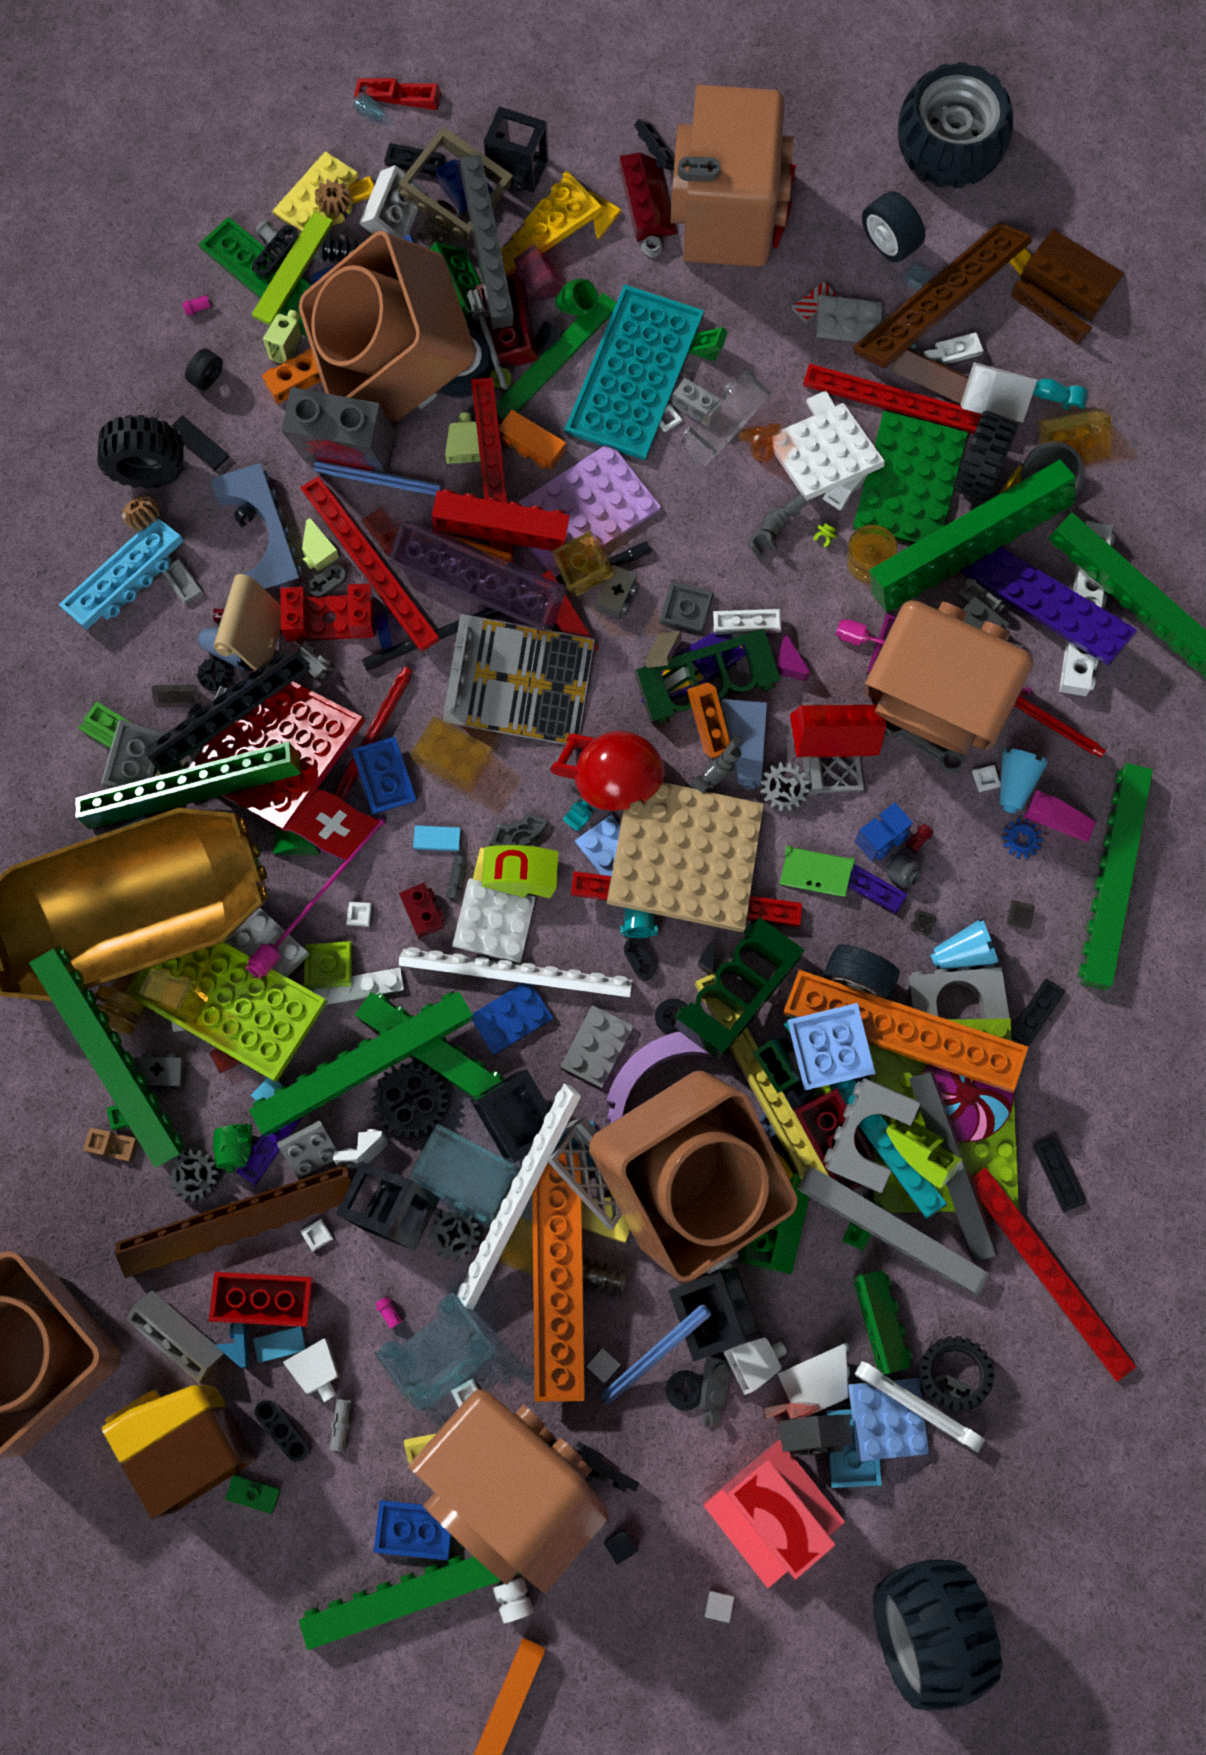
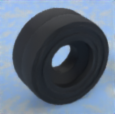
M207 348L200 349L189 361L185 371V379L199 390L205 391L209 389L221 374L223 368L222 358Z

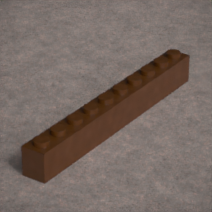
M347 1164L116 1242L115 1256L124 1277L140 1276L151 1269H160L169 1263L187 1260L198 1253H207L225 1244L231 1245L245 1237H254L263 1231L278 1229L284 1224L292 1221H301L307 1216L325 1213L329 1209L341 1205L352 1182Z

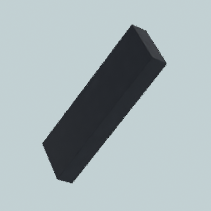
M183 415L172 424L181 433L184 446L214 472L230 457L227 452Z
M1045 978L1012 1027L1011 1038L1021 1045L1029 1047L1066 991Z
M1056 1137L1034 1145V1151L1062 1213L1086 1204Z

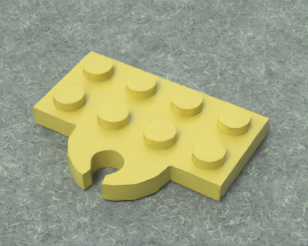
M325 151L272 212L286 224L294 226L299 233L302 232L314 211L332 219L333 225L345 221L342 213H339L338 217L335 215V212L328 216L327 210L323 212L319 210V205L315 204V190L319 189L320 182L326 184L327 178L330 182H334L337 178L338 184L344 182L346 189H349L348 187L357 180L358 173ZM349 197L350 205L346 206V212L351 215L353 203L351 197Z

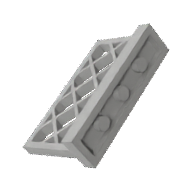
M802 703V705H812V703ZM820 757L803 758L804 770L806 772L805 778L810 781L806 785L810 789L809 793H807L808 796L817 795L818 793L864 790L860 757H854V762L851 766L847 765L840 757H831L834 761L829 767L821 762ZM836 762L847 770L841 778L830 769ZM849 772L856 777L857 785L849 786L842 779ZM826 773L837 781L834 786L824 787L823 777Z
M586 1117L570 1121L566 1127L567 1133L548 1159V1162L609 1230L614 1229L622 1213L611 1192V1201H605L603 1188H608V1186L603 1184L602 1175L595 1162L594 1167H587L586 1154H589L592 1158L589 1151L590 1140L598 1131ZM572 1137L578 1142L579 1150H572ZM561 1154H566L567 1167H563L557 1160ZM573 1154L580 1155L581 1167H574ZM575 1171H581L583 1184H579L575 1180ZM588 1171H595L596 1184H589ZM590 1188H597V1202L591 1198ZM605 1205H612L613 1216L611 1219L606 1215Z

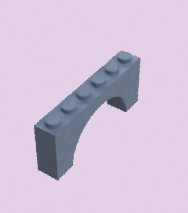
M261 463L211 478L210 480L220 506L231 504L247 507L255 511L267 524L269 542L266 553L260 563L244 575L255 579L270 595L280 593V588L302 586L300 579L304 577L300 565L295 566L293 559L297 558L294 547H289L287 540L291 539L287 527L282 528L280 522L284 520L281 508H276L274 502L278 501L274 488L269 489L268 483L272 482L268 470L263 471Z

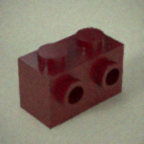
M423 882L399 893L418 939L444 928L442 922L445 921V917L441 908L436 909L433 901L437 899L432 887L427 889Z

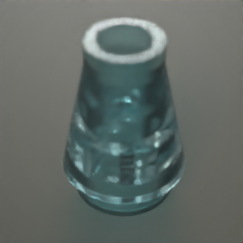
M359 92L353 103V108L356 109V112L378 120L381 119V116L385 113V108L381 107L367 93Z

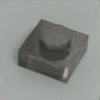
M1012 900L1006 924L1030 929L1035 905Z

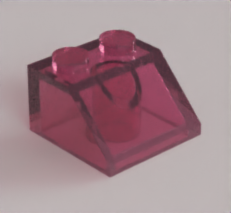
M535 245L530 246L513 259L517 266L515 271L522 280H525V289L530 296L535 295L540 300L553 298L564 287L565 283L551 259Z

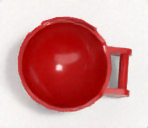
M610 731L596 738L569 734L566 739L567 744L559 759L550 768V771L556 776L575 779V785L580 792L581 798L588 804L610 811L630 809L629 804L641 799L643 803L646 802L658 791L665 776L664 763L657 749L641 735L628 731ZM575 748L583 749L576 766L566 764Z

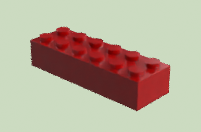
M448 489L437 490L432 512L433 530L562 554L565 551L570 515H567L564 511L553 510L551 512L539 506H531L529 508L522 506L518 502L502 503L498 499L491 497L481 499L470 493L459 495Z

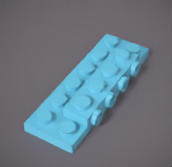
M156 518L157 521L152 523L151 527L148 526L145 530H140L68 595L59 606L85 630L91 627L101 616L106 620L110 617H116L123 605L135 600L137 593L143 587L150 586L153 578L159 572H165L168 569L169 563L172 562L168 555L184 541L182 537L159 518Z

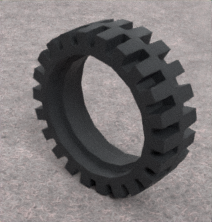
M948 1336L945 1339L938 1340L935 1344L933 1343L924 1354L919 1369L920 1385L923 1387L922 1391L925 1395H928V1400L931 1403H936V1407L944 1408L947 1412L956 1411V1413H962L963 1411L968 1412L973 1408H977L989 1395L994 1382V1368H992L991 1358L988 1359L987 1357L988 1353L985 1349L982 1350L980 1348L981 1345L977 1342L974 1344L971 1342L972 1339H962V1336H956L955 1338ZM950 1351L963 1352L970 1356L978 1365L980 1384L977 1390L970 1396L963 1398L950 1397L941 1392L935 1384L932 1375L933 1364L943 1353Z

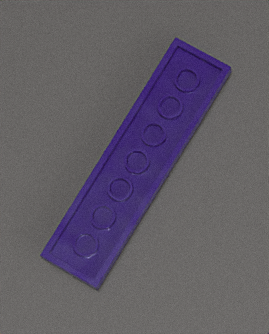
M1002 547L997 548L994 553L985 555L975 564L968 565L962 570V574L966 578L975 579L976 583L988 592L1110 666L1136 634L1137 629Z

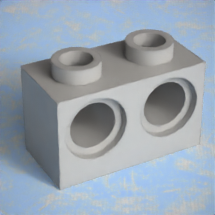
M684 378L673 393L672 406L709 427L720 412L721 399Z

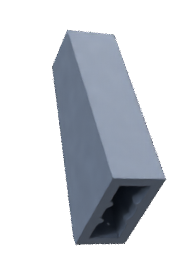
M722 699L721 710L729 740L731 742L734 737H739L740 740L738 748L742 754L734 764L737 784L742 785L746 789H755L756 786H760L762 780L767 703Z

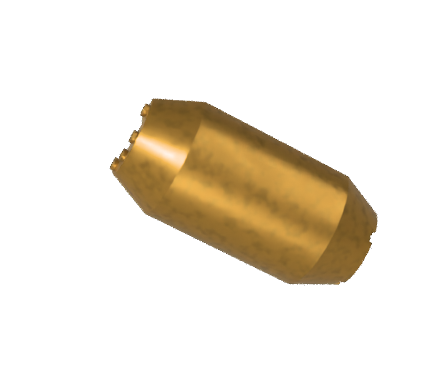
M176 808L7 868L0 875V996L52 1001L29 962L61 945L62 949L65 948L69 952L72 959L70 962L75 969L82 973L84 977L83 983L89 989L225 942L269 898L264 879L268 878L265 867L260 865L258 859L261 856L259 847L256 843H252L244 818L239 819L235 813Z

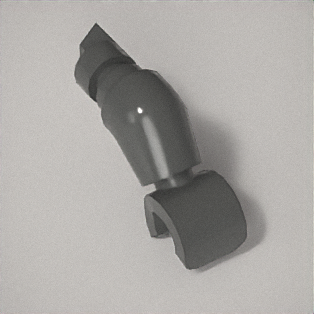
M801 494L787 502L785 508L780 507L777 510L773 509L764 517L761 531L756 532L749 539V547L758 560L762 557V551L769 546L773 551H777L778 546L775 539L781 529L786 526L785 523L790 521L789 518L791 516L794 518L800 514L799 510L808 505Z
M734 737L723 753L709 764L702 772L703 777L698 775L687 787L697 789L701 793L705 791L712 792L713 788L710 785L715 786L724 780L733 771L735 762L742 754L738 748L740 744L739 737Z

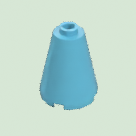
M1004 748L1002 753L999 805L1003 806V811L1016 814L1017 810L1022 811L1047 767V759L1042 757V761L1036 760L1037 755L1017 749H1011L1009 753L1007 748Z
M983 919L977 920L933 948L935 953L930 954L934 966H940L941 969L990 965L999 962Z

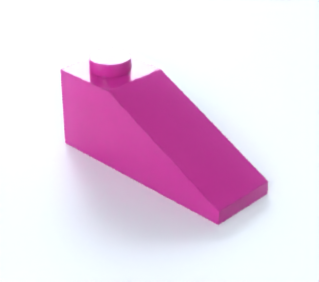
M1038 790L1032 795L1024 818L1085 842H1089L1096 821L1062 800Z

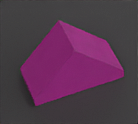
M788 635L785 636L776 662L779 675L806 681L809 678L810 671Z

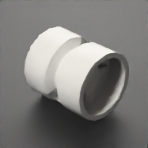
M524 1576L511 1580L508 1585L501 1583L493 1587L497 1602L502 1604L499 1610L503 1623H508L534 1613L531 1599L525 1596L528 1589Z

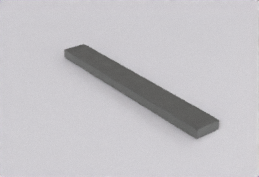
M931 1071L909 1078L915 1098L920 1103L919 1109L926 1128L945 1139L941 1146L943 1149L962 1159L955 1175L946 1185L973 1260L977 1261L995 1257L998 1255V1251L934 1072Z

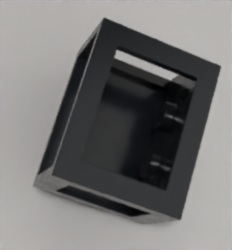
M499 106L484 139L485 156L513 175L511 186L517 192L526 190L534 193L548 162L547 121ZM508 120L535 128L527 147L510 142ZM538 144H539V152H538V151H535L536 148H537V146H538Z
M528 1070L517 1071L470 1099L504 1161L509 1163H516L528 1155L533 1146L535 1136L539 1134L544 1124L546 1114L551 1110Z
M362 1161L336 1215L363 1231L415 1251L440 1197L413 1180ZM366 1176L379 1183L363 1215L350 1208Z
M737 1267L721 1270L668 1290L680 1323L701 1305H705L711 1312L710 1317L685 1338L693 1362L762 1338Z

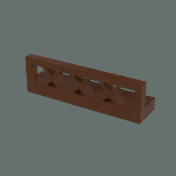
M1026 279L1023 281L1018 280L1015 283L1010 297L1075 344L1079 345L1091 332L1092 327Z

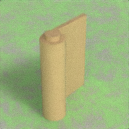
M238 574L234 577L213 647L222 656L237 654L255 671L273 657L281 630V605L255 579L248 575Z

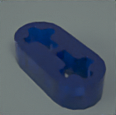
M376 614L375 618L382 650L393 648L387 614Z

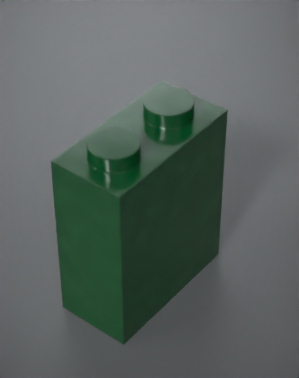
M786 1038L772 1039L753 1051L754 1056L777 1093L793 1090L803 1083L796 1054Z

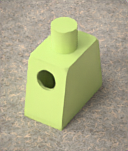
M290 310L287 316L277 314L263 338L270 360L284 364L286 360L293 358L302 336L298 323L301 315L298 312Z
M460 413L459 423H451L449 425L445 451L447 464L480 462L476 422H472V415L470 413Z

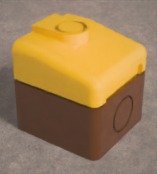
M191 1385L163 1397L159 1396L157 1390H152L104 1419L106 1424L102 1426V1431L119 1462H123L121 1466L151 1520L174 1514L257 1460L231 1411L226 1407L227 1404L219 1390L214 1386Z

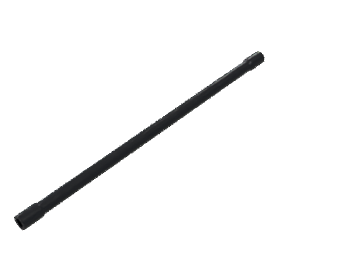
M647 541L628 548L624 552L556 580L562 589L607 571L611 569L612 565L619 566L628 561L651 554L650 546ZM532 589L470 616L491 619L539 598ZM459 620L434 630L439 640L457 633ZM409 640L383 652H377L362 659L366 671H369L418 648L412 640Z

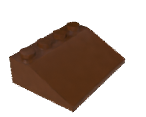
M1052 229L1027 262L1020 278L1026 279L1048 296L1093 321L1125 273Z

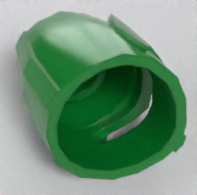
M578 278L564 285L555 297V304L562 313L579 317L594 310L599 294L595 286L588 279Z
M252 1124L228 1125L213 1131V1152L217 1168L226 1169L227 1173H234L235 1169L247 1165L252 1150Z

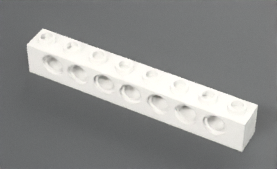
M1086 521L1085 524L1113 547L1115 534H1112L1113 525ZM1077 565L1073 591L1099 607L1104 608L1107 595H1104L1103 587L1097 581L1088 577L1086 572ZM1087 586L1093 587L1095 591L1088 590ZM1067 640L1059 692L1086 696L1095 686L1096 678L1092 677L1093 669L1095 670L1097 667L1098 659L1088 653L1080 652L1077 646ZM1075 668H1081L1084 674L1078 673Z

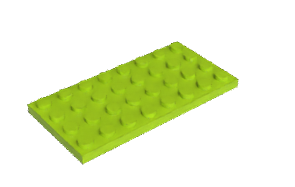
M225 942L139 971L124 993L276 1083L328 1002L323 997L273 969L266 976H262L261 979L256 978L246 969L250 956Z

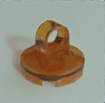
M770 423L767 426L760 427L758 425L740 430L738 432L739 441H750L752 455L755 460L759 462L770 461L774 456L772 436L782 433L780 423ZM762 446H765L767 449V454L764 458L760 456L759 452Z

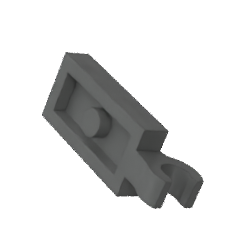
M705 1358L699 1406L700 1408H706L703 1426L720 1428L721 1426L719 1410L726 1411L730 1365L727 1360Z

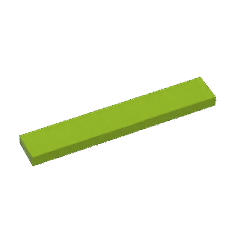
M315 211L313 212L253 310V318L271 326L276 315L282 310L333 225L332 219Z

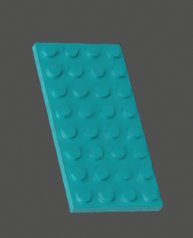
M624 284L564 429L565 434L600 446L606 445L615 448L618 452L646 461L704 316V310Z

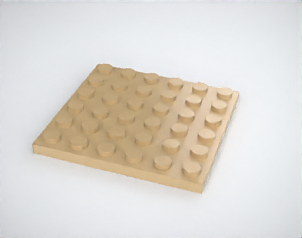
M662 782L658 791L646 802L643 803L641 799L629 804L630 809L623 810L606 904L744 932L763 804L706 791L701 793L697 789Z

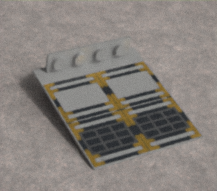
M461 614L452 667H450L451 673L448 690L446 691L447 697L442 722L566 745V739L569 734L580 735L595 639Z

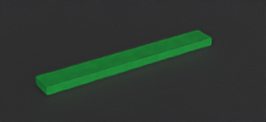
M602 293L598 297L594 310L579 316L561 335V339L548 349L496 402L497 418L503 422L511 410L518 413L611 317L616 302L605 293Z

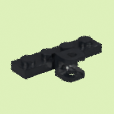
M554 1438V1440L549 1444V1446L552 1447L556 1443L557 1439ZM579 1441L577 1442L576 1446L579 1449H573L592 1469L588 1476L592 1478L594 1476L604 1482L609 1478L614 1481L612 1486L623 1492H626L627 1488L634 1492L637 1491L640 1482L602 1463L601 1460L604 1456L602 1453Z

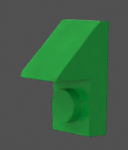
M721 327L696 333L689 354L716 362L719 351H721L725 344L728 332Z

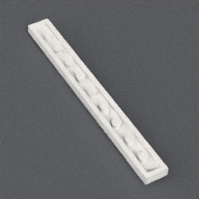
M415 947L403 949L399 957V966L630 997L632 980H628L624 976L606 977L601 973L585 974L574 969L563 971L553 966L541 968L535 967L531 963L519 965L512 964L508 960L490 961L486 957L468 958L463 954L447 955L436 950L425 952Z
M401 968L352 976V986L308 990L328 1001L326 1005L367 998L370 992L375 995L378 993L385 995L404 991ZM172 1022L173 1032L185 1031V1029Z
M563 1084L561 1090L556 1094L555 1102L550 1112L546 1114L544 1124L539 1134L535 1136L531 1150L524 1158L522 1167L517 1177L514 1178L507 1197L502 1201L501 1209L496 1219L491 1223L486 1239L480 1245L475 1261L471 1263L469 1272L459 1287L457 1297L465 1308L474 1309L548 1163V1159L552 1155L581 1098V1095L570 1085Z

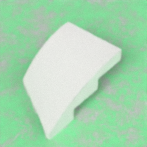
M847 1343L778 1373L797 1419L807 1417L850 1397L848 1387L850 1385L848 1382L850 1374L846 1358V1352L849 1350Z

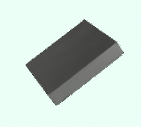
M671 581L659 623L702 634L714 592Z

